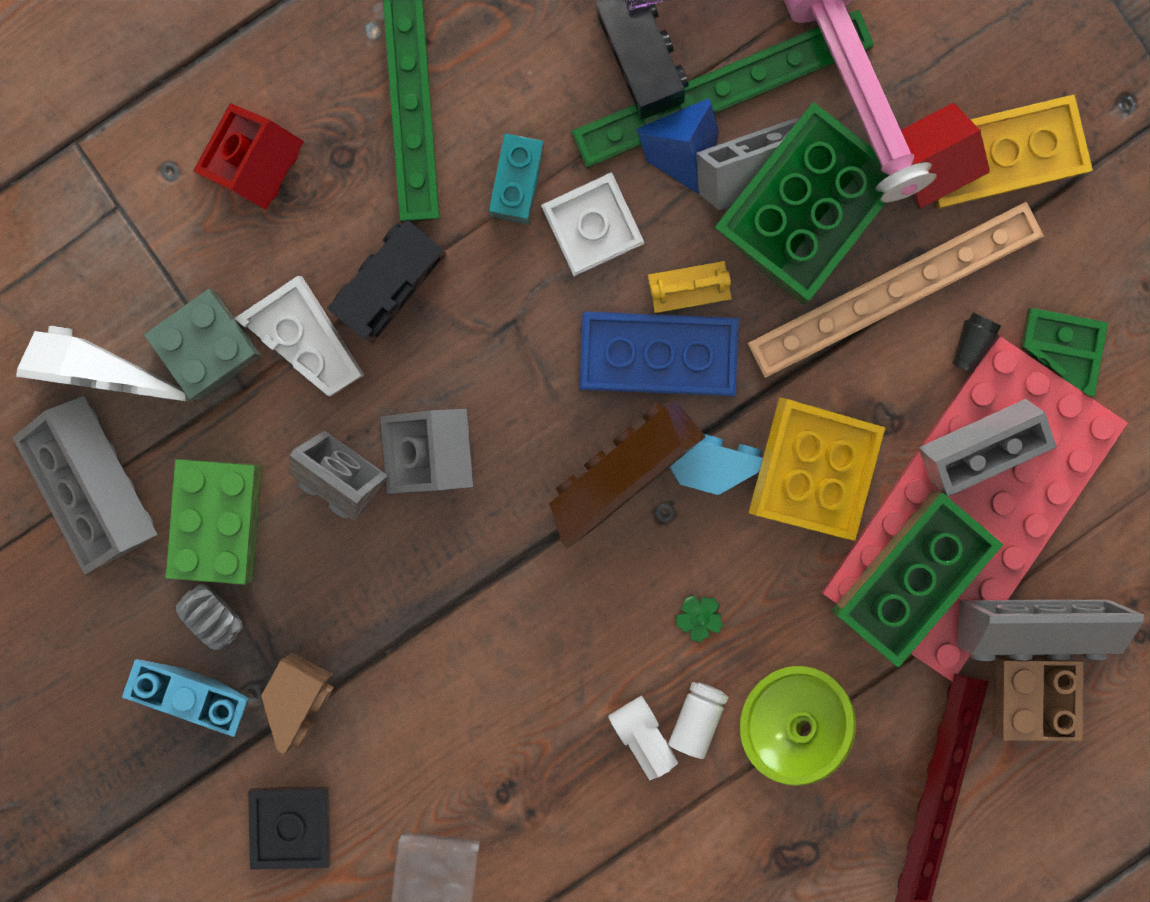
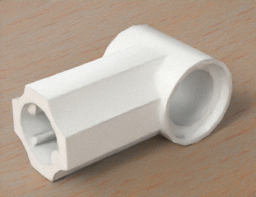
M642 695L608 715L625 746L629 745L649 781L664 775L678 764L676 756L657 728L659 724Z

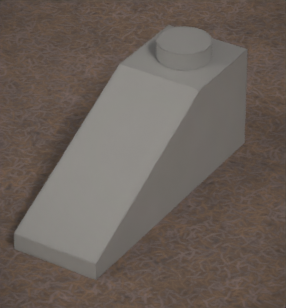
M796 117L697 152L699 195L718 210L729 209L798 122L799 118Z

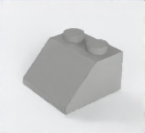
M467 409L431 410L380 416L384 469L388 475L385 480L387 494L473 487Z

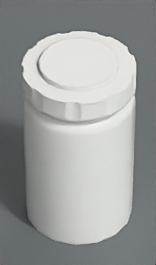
M692 682L689 689L692 692L685 699L668 745L687 755L705 759L724 710L722 705L727 703L729 696L709 685Z

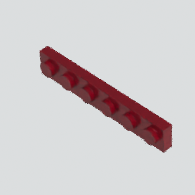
M955 673L953 681L948 688L947 704L943 720L937 729L938 739L933 758L928 764V777L923 796L917 806L918 815L913 834L908 841V854L903 872L898 879V892L895 902L932 901L989 682L987 680Z

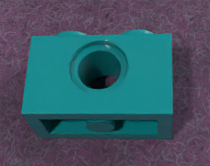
M504 133L489 207L491 217L529 225L544 152L543 141Z

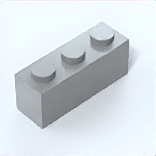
M1024 399L918 448L930 482L949 497L1056 448V444L1046 413L1027 399Z

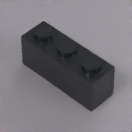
M654 0L596 1L597 18L640 119H645L684 103V88L689 87V83L681 64L674 66L669 53L674 52L667 31H659L654 20L659 17Z

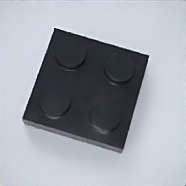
M329 786L251 788L248 791L250 870L329 868L331 865Z

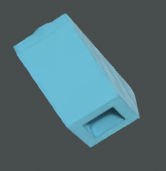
M704 434L706 438L669 467L679 485L720 495L760 471L763 460L760 457L762 450L739 444L737 451L722 447L724 439Z
M139 659L134 661L122 698L235 737L249 700V698L219 680L185 668Z

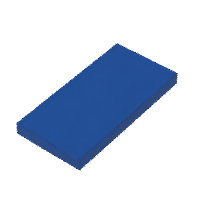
M583 311L579 390L735 397L739 318Z

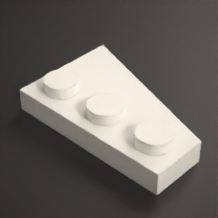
M302 276L295 277L234 318L241 325L249 328L260 337L261 341L269 348L277 351L288 360L297 371L329 397L334 396L364 376L363 371Z

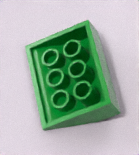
M812 102L714 229L774 283L803 305L810 301L886 204L880 200L884 192H877L876 187L889 175L881 172L882 167L871 146L815 102Z

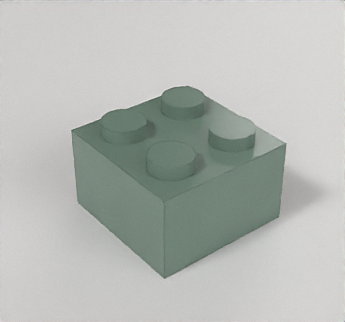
M211 289L201 293L144 334L190 400L200 401L262 357V354L240 323L234 319L235 316L217 292Z

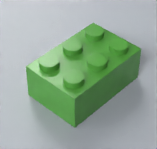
M175 459L166 569L167 579L243 585L253 582L262 465Z

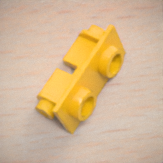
M725 261L648 274L654 313L732 299L730 293L731 280L729 271L726 270Z

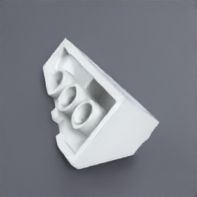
M49 326L48 333L35 331L17 368L16 377L193 402L182 388L85 339L72 337L73 329Z

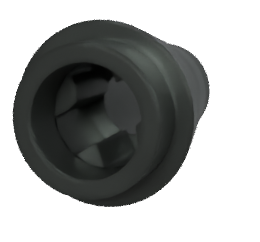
M972 312L969 320H964L952 364L973 373L1000 338L997 333L1001 325Z

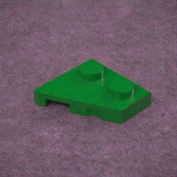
M1029 308L1027 310L1021 348L1055 374L1078 388L1086 396L1095 397L1109 322Z

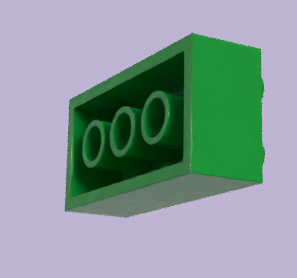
M932 491L830 612L890 663L899 668L1000 550L1003 544L944 493Z

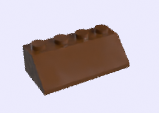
M676 400L665 407L661 402H658L642 416L646 422L636 431L631 426L613 440V443L617 446L608 455L600 451L584 464L588 471L583 476L577 479L573 474L556 488L560 495L549 504L561 541L567 549L593 531L706 438Z

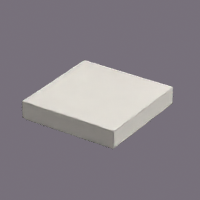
M612 172L541 205L573 277L645 244Z

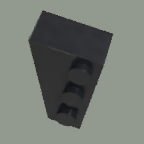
M408 220L402 226L396 223L388 231L383 239L385 243L375 255L372 253L367 257L358 269L359 273L339 291L333 302L327 307L336 317L372 344L446 255L443 248Z

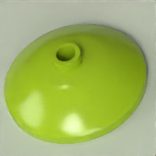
M805 666L779 669L762 679L746 699L740 719L741 741L751 763L766 777L792 786L813 784L834 773L850 753L856 733L854 707L844 688L828 674ZM809 723L811 726L810 733L807 736H802V726Z

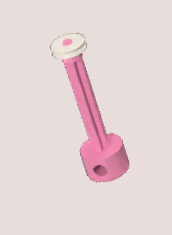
M784 0L794 22L805 23L816 20L882 167L881 172L889 175L876 187L877 192H884L880 199L881 202L889 203L904 199L934 182L937 175L929 173L932 167L931 163L924 162L912 165L914 154H911L845 7L852 0Z

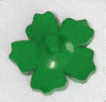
M694 595L685 597L681 609L686 613H681L675 617L677 621L676 626L680 627L683 632H688L691 629V640L701 643L703 639L709 637L707 628L712 632L719 633L721 627H723L721 615L714 613L720 604L716 602L714 597H702L700 603Z

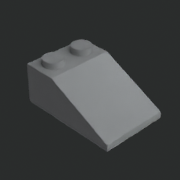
M326 431L298 446L290 454L289 475L297 479L296 484L298 487L310 495L316 496L318 494L329 502L328 507L342 518L350 517L355 520L360 516L388 477L386 473Z

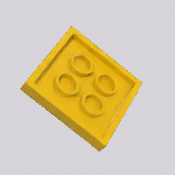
M779 398L749 514L855 541L885 427L793 400Z

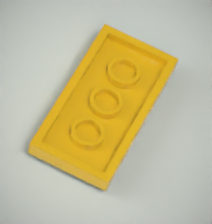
M1075 94L970 119L981 130L990 173L935 201L936 207L941 209L1092 172V164Z

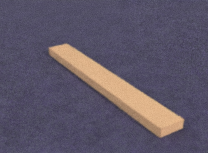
M1026 201L747 343V346L763 377L766 378L1044 237Z

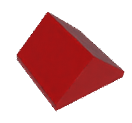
M954 102L901 129L911 154H914L912 165L924 162L931 163L932 167L929 173L937 175L934 182L912 195L918 209L990 173L981 130Z

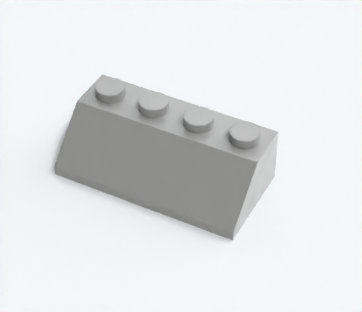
M85 396L45 410L12 437L84 575L140 547L158 535L153 527L151 516L144 510L135 493L132 480L126 476L117 459L114 446L107 440L99 424L98 416L94 409L89 406Z
M960 600L958 647L971 654L972 659L979 661H994L996 655H1009V658L1013 660L1029 661L1033 660V655L1046 654V658L1053 660H1070L1071 654H1083L1084 658L1092 660H1106L1108 654L1124 653L1142 626L1144 614L1110 600Z

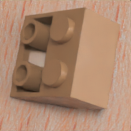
M293 652L280 660L261 695L277 751L284 755L293 746L299 748L302 742H305L316 722L310 719L313 711L318 713L321 707L325 706L334 689L333 686L328 684L333 676L332 673Z
M996 656L993 661V734L1004 741H1083L1084 662L1079 660H1053L1033 656V660L1020 661L1010 659L1009 656Z

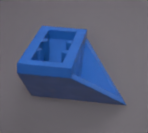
M709 98L636 129L647 162L698 194L696 153L716 146L719 133Z

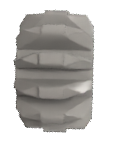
M198 584L192 590L189 589L175 606L179 618L186 624V627L210 649L220 650L225 645H229L243 629L239 616L208 585Z

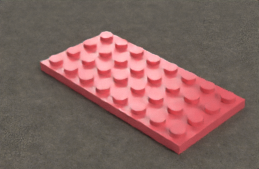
M1001 336L974 372H970L921 446L1027 399L1046 413L1056 448L948 497L1003 544L1000 550L911 653V655L951 682L953 681L954 674L959 673L971 655L958 647L960 600H1008L1128 424L1125 420L1091 397L1083 394L1078 388ZM919 449L821 593L835 603L840 601L932 491L942 492L930 482Z

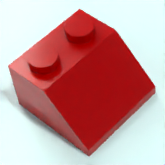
M230 103L193 172L244 200L267 210L271 201L277 197L280 185L289 168L296 162L304 141L270 119Z

